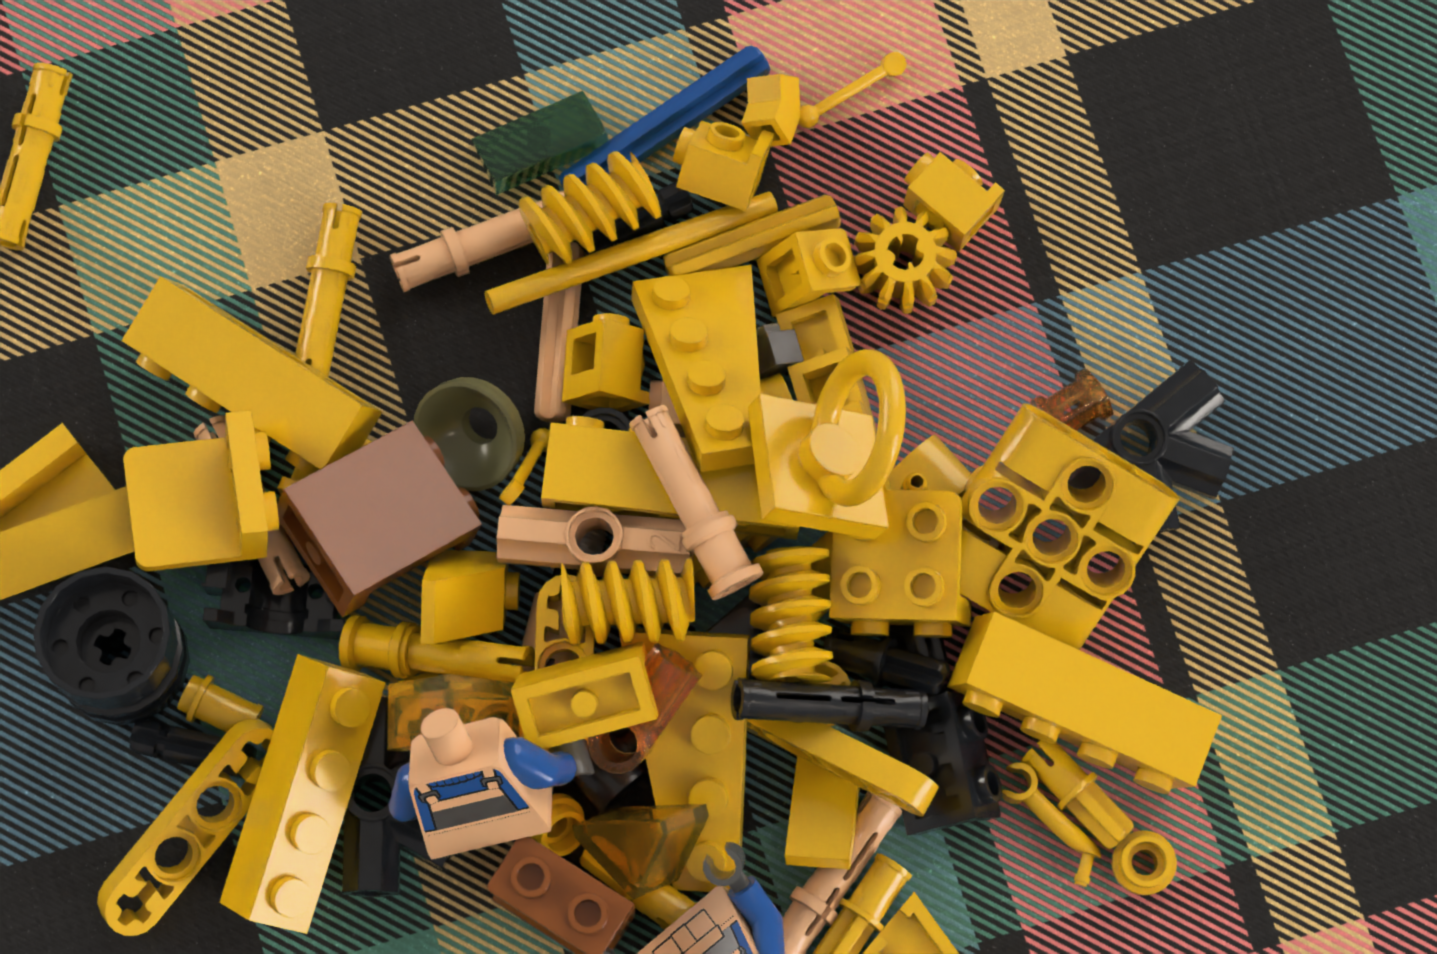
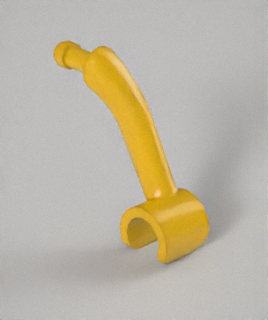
M1021 762L1008 765L1005 768L1012 773H1019L1026 778L1028 789L1025 793L1021 794L1002 790L1003 800L1010 804L1024 802L1059 839L1076 852L1082 854L1077 874L1074 876V884L1087 887L1091 879L1089 876L1094 858H1101L1100 849L1090 837L1072 823L1037 789L1038 778L1031 766Z

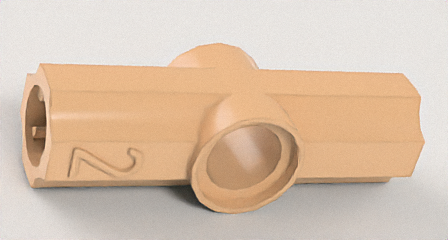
M502 505L498 521L496 558L499 563L561 568V563H563L566 569L579 570L582 562H589L595 576L601 577L604 574L608 561H616L621 573L630 574L634 560H642L648 575L655 576L659 561L661 559H668L675 576L680 577L685 560L687 558L694 559V551L687 552L682 543L684 538L681 534L686 528L679 519L619 515L598 506L585 507L580 511ZM602 529L614 536L611 546L601 554H587L579 547L581 539L592 530Z

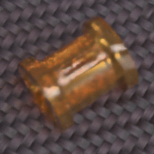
M1085 368L1075 374V381L1047 398L1039 395L1030 402L1031 405L1043 410L1076 431L1097 418L1106 421L1114 414L1110 399L1097 378ZM1080 401L1078 407L1064 415L1063 412Z

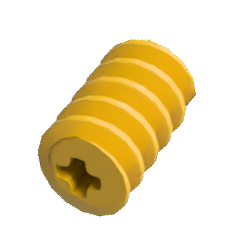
M617 151L608 154L609 174L597 163L586 165L587 185L574 174L564 176V197L551 185L542 187L541 199L543 208L538 206L530 197L525 196L519 200V210L522 219L539 253L548 266V254L553 251L566 264L573 262L570 243L575 240L589 253L595 251L593 231L597 229L611 242L617 239L615 220L621 218L633 230L638 229L637 209L640 207H644L655 219L661 217L659 201L645 170L632 152H630L631 163Z
M811 546L776 548L768 550L766 554L750 561L751 564L759 563L764 573L758 578L763 581L754 584L749 589V599L754 603L764 606L750 613V625L766 631L751 639L750 650L767 657L752 664L751 675L761 681L804 682L811 684L825 683L833 680V677L815 672V665L833 659V652L814 646L815 639L832 633V626L813 621V614L829 609L831 607V600L812 595L813 588L830 582V575L811 570V563L829 557V549Z
M692 558L685 560L680 577L675 576L668 559H661L654 578H649L642 560H634L628 579H623L616 561H608L602 580L596 579L589 562H582L576 581H570L564 564L561 563L563 627L572 646L580 644L586 626L591 627L598 644H605L612 625H617L624 643H632L638 624H643L650 642H658L664 623L670 624L677 641H684L690 622H695Z

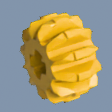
M902 206L897 207L894 211L892 225L883 216L876 214L870 221L872 233L858 232L855 237L854 245L862 253L853 257L858 273L865 274L860 280L861 283L858 286V290L861 294L871 293L876 289L881 290L877 301V307L880 310H885L889 306L892 297L900 298V309L905 315L912 312L914 296L930 307L937 300L935 288L948 289L951 285L953 276L945 268L955 264L957 253L951 248L941 247L948 239L949 231L946 227H938L930 232L926 230L930 219V214L927 211H922L917 216L916 222L912 223L907 222L905 208ZM900 251L910 253L913 256L912 263H908L906 270L894 266L895 258H899Z

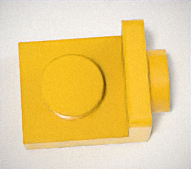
M841 228L795 232L756 259L772 317H776V314L812 302L825 293L852 291L861 283L847 233Z

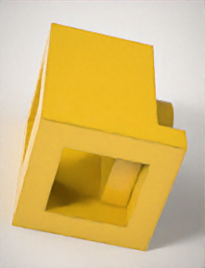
M701 121L696 130L684 127L678 139L672 162L682 165L676 187L746 211L758 189L774 133L762 130L757 140L746 136L737 126L724 122H714L711 124Z
M927 152L914 164L904 179L909 186L903 206L916 217L922 211H927L930 214L928 227L932 230L938 227H946L949 231L946 242L960 252L997 211L1005 190L995 182L986 191L981 186L983 181L979 174L964 161L955 159L952 162L941 152L934 158Z
M611 313L597 314L593 316L592 322L568 329L566 335L562 402L590 410L604 407L613 408L620 412L649 405L650 392L641 390V376L645 366L643 355L644 329L630 325V319L626 316Z

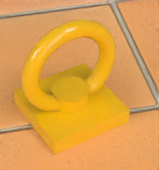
M863 349L845 357L830 374L821 391L817 405L759 394L748 406V415L762 520L876 540L889 527L883 485L898 458L906 420L903 382L898 369L888 356L876 350ZM864 376L872 378L878 393L879 420L876 437L872 415L842 410L850 391Z

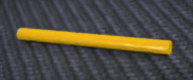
M768 191L753 196L746 211L728 205L574 259L569 264L563 263L486 290L484 293L486 303L490 312L494 315L678 250L778 212L776 200L773 194Z

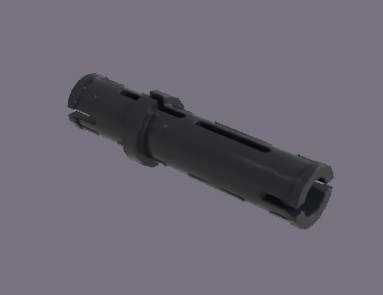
M737 678L734 681L731 692V713L735 720L741 721L743 719L796 723L846 724L851 731L866 732L871 726L921 730L927 721L928 698L923 688L873 687L869 680H853L849 686Z

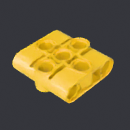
M1023 403L984 465L976 468L969 475L965 485V494L961 499L963 506L960 594L990 612L995 611L1080 650L1113 599L1124 594L1131 587L1135 578L1136 564L1180 500V497L1163 482L1043 410L1031 404ZM1082 466H1092L1101 471L1098 481L1087 489H1076L1068 484L1070 475L1075 469ZM992 487H1002L1008 489L1013 494L1010 502L998 510L986 509L978 502L981 495ZM1048 519H1056L1066 525L1064 533L1056 540L1044 542L1033 536L1035 528L1041 522ZM1110 551L1120 556L1117 565L1106 573H1096L1087 568L1090 559L1100 552ZM1013 572H1022L1032 578L1030 585L1019 593H1007L1000 589L999 585L1006 575Z

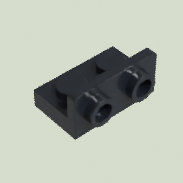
M944 692L927 697L928 716L926 724L921 730L883 727L890 757L916 769L939 786L924 816L912 814L901 808L907 835H921L971 821L991 820L1001 816L998 803L1002 797L1001 781L997 771L989 763L984 741L988 734L986 716L966 707L962 703L965 697L962 693Z

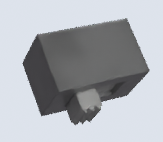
M778 323L763 324L757 329L759 335L757 347L760 380L778 373L783 375L788 372L787 367L804 361L795 329L780 330Z

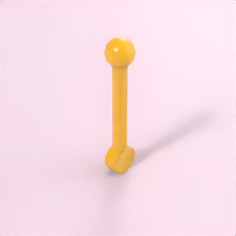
M899 52L888 53L882 57L880 66L813 106L810 104L800 106L801 111L798 124L803 128H812L818 123L819 116L885 76L895 77L902 74L907 66L905 57Z
M538 428L531 434V448L511 482L499 496V499L505 504L511 505L524 490L525 486L523 485L542 452L547 451L550 430Z

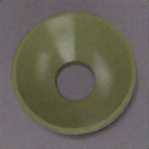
M459 377L443 382L423 397L414 414L413 422L423 437H431L440 448L445 461L444 468L458 488L462 487L467 491H482L492 488L507 478L522 456L525 434L519 412L504 392L485 380L474 377ZM472 408H483L493 415L497 423V434L494 439L482 438L474 432L469 422Z

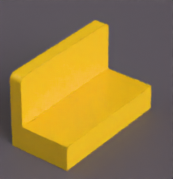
M63 423L0 470V532L115 490Z
M644 642L633 643L519 674L511 688V694L524 738L543 749L656 720L658 710L644 665L647 656Z

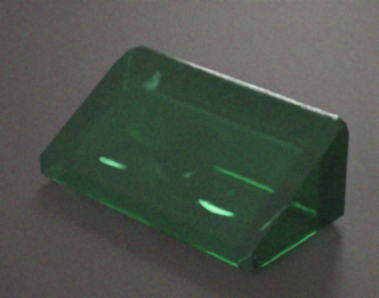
M580 91L474 137L471 141L495 193L498 195L587 156L608 141V134L585 93Z

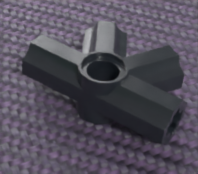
M1191 360L1186 362L1125 414L1112 422L1106 430L1093 440L1160 480L1172 490V485L1212 500L1217 497L1226 479L1234 449L1231 446L1190 431L1225 402L1217 384L1205 370L1199 368ZM1133 425L1146 433L1149 440V448L1145 456H1135L1124 449L1121 443V433L1124 426ZM1082 466L1075 469L1070 475L1068 484L1076 489H1087L1098 481L1101 471L1092 466ZM1176 506L1157 534L1180 528Z
M381 697L344 815L343 895L359 897L399 895L400 846L440 870L444 869L453 856L449 855L431 860L418 819L407 822L398 821L391 815L388 804L380 811L368 812L358 807L355 803L356 793L367 783H382L392 793L398 769L410 762V749L407 745L403 747L401 730L403 700Z

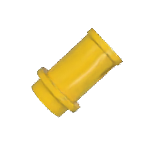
M209 674L205 679L193 675L184 689L177 706L178 710L187 714L186 721L193 723L197 718L226 733L238 722L246 719H260L264 710V706L252 703L213 684L215 678Z

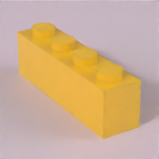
M162 276L157 280L121 340L140 353L135 361L139 366L166 381H169L172 374L190 385L185 395L206 409L218 413L222 406L231 412L252 410L254 431H266L268 443L271 439H274L288 448L290 451L285 460L308 475L361 448L383 413L375 406L187 286Z
M584 416L567 417L565 424H550L541 494L543 508L580 511L585 507L598 506L608 509L613 514L681 520L635 431H632L631 427H629V431L604 429L603 421ZM682 438V440H683V442H684V444H685V446H686L688 452L690 453V455H691V457H692V459H693V461H694V463H695L697 469L699 470V468H698V466H697V463H696V461H695V458H694V456H693V453H692V451H691V448H690V446H689V443H688V441H687V438ZM755 464L700 472L720 512L727 510L729 515L734 516L738 524L734 529L735 533L797 540L800 526L762 520Z
M995 611L975 616L947 686L965 695L962 703L966 707L998 718L1002 711L1021 720L1020 730L1027 735L1049 743H1056L1058 737L1079 746L1076 755L1081 759L1107 769H1113L1114 764L1117 763L1136 772L1133 778L1135 783L1162 794H1169L1171 788L1196 786L1222 715Z
M297 654L219 903L249 921L300 933H308L383 694L385 682L350 668Z

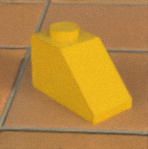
M446 550L430 559L422 579L420 644H437L503 630L507 610H518L520 572H508L509 564L499 563L496 558L497 552Z

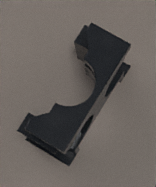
M257 559L207 565L206 581L201 586L208 595L222 596L220 609L204 608L203 621L210 629L340 640V635L346 622L342 619H336L337 609L325 590L320 598H311L314 590L323 589L308 565L303 566L307 568L310 578L301 587L297 585L294 578L290 579L284 569L294 591L283 595H274L272 593L270 583ZM251 583V587L247 592H239L241 584Z

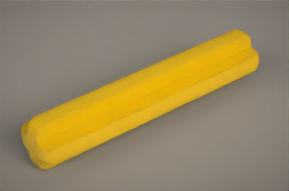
M822 195L666 253L663 257L666 273L668 276L742 265L758 259L795 232L838 229L841 225L840 213L833 198L830 195Z

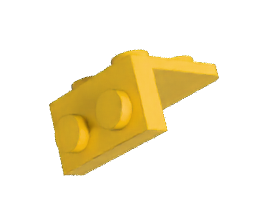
M252 410L225 413V437L133 447L126 451L123 460L135 560L141 570L158 571L267 558L268 531L279 530L278 508L275 491L263 492L260 471L271 470L269 443L266 431H254Z
M883 490L889 527L876 540L832 532L831 607L829 608V618L845 624H851V635L889 636V625H914L913 636L952 637V626L971 627L972 601L960 596L963 505L959 495L952 491Z

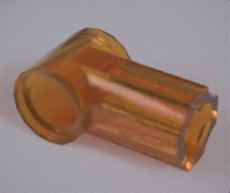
M656 643L645 657L644 665L658 710V717L656 720L628 727L637 739L636 752L624 753L617 750L610 740V732L588 737L589 753L600 769L613 774H623L637 767L653 751L661 734L703 675L697 671L693 663L677 651Z

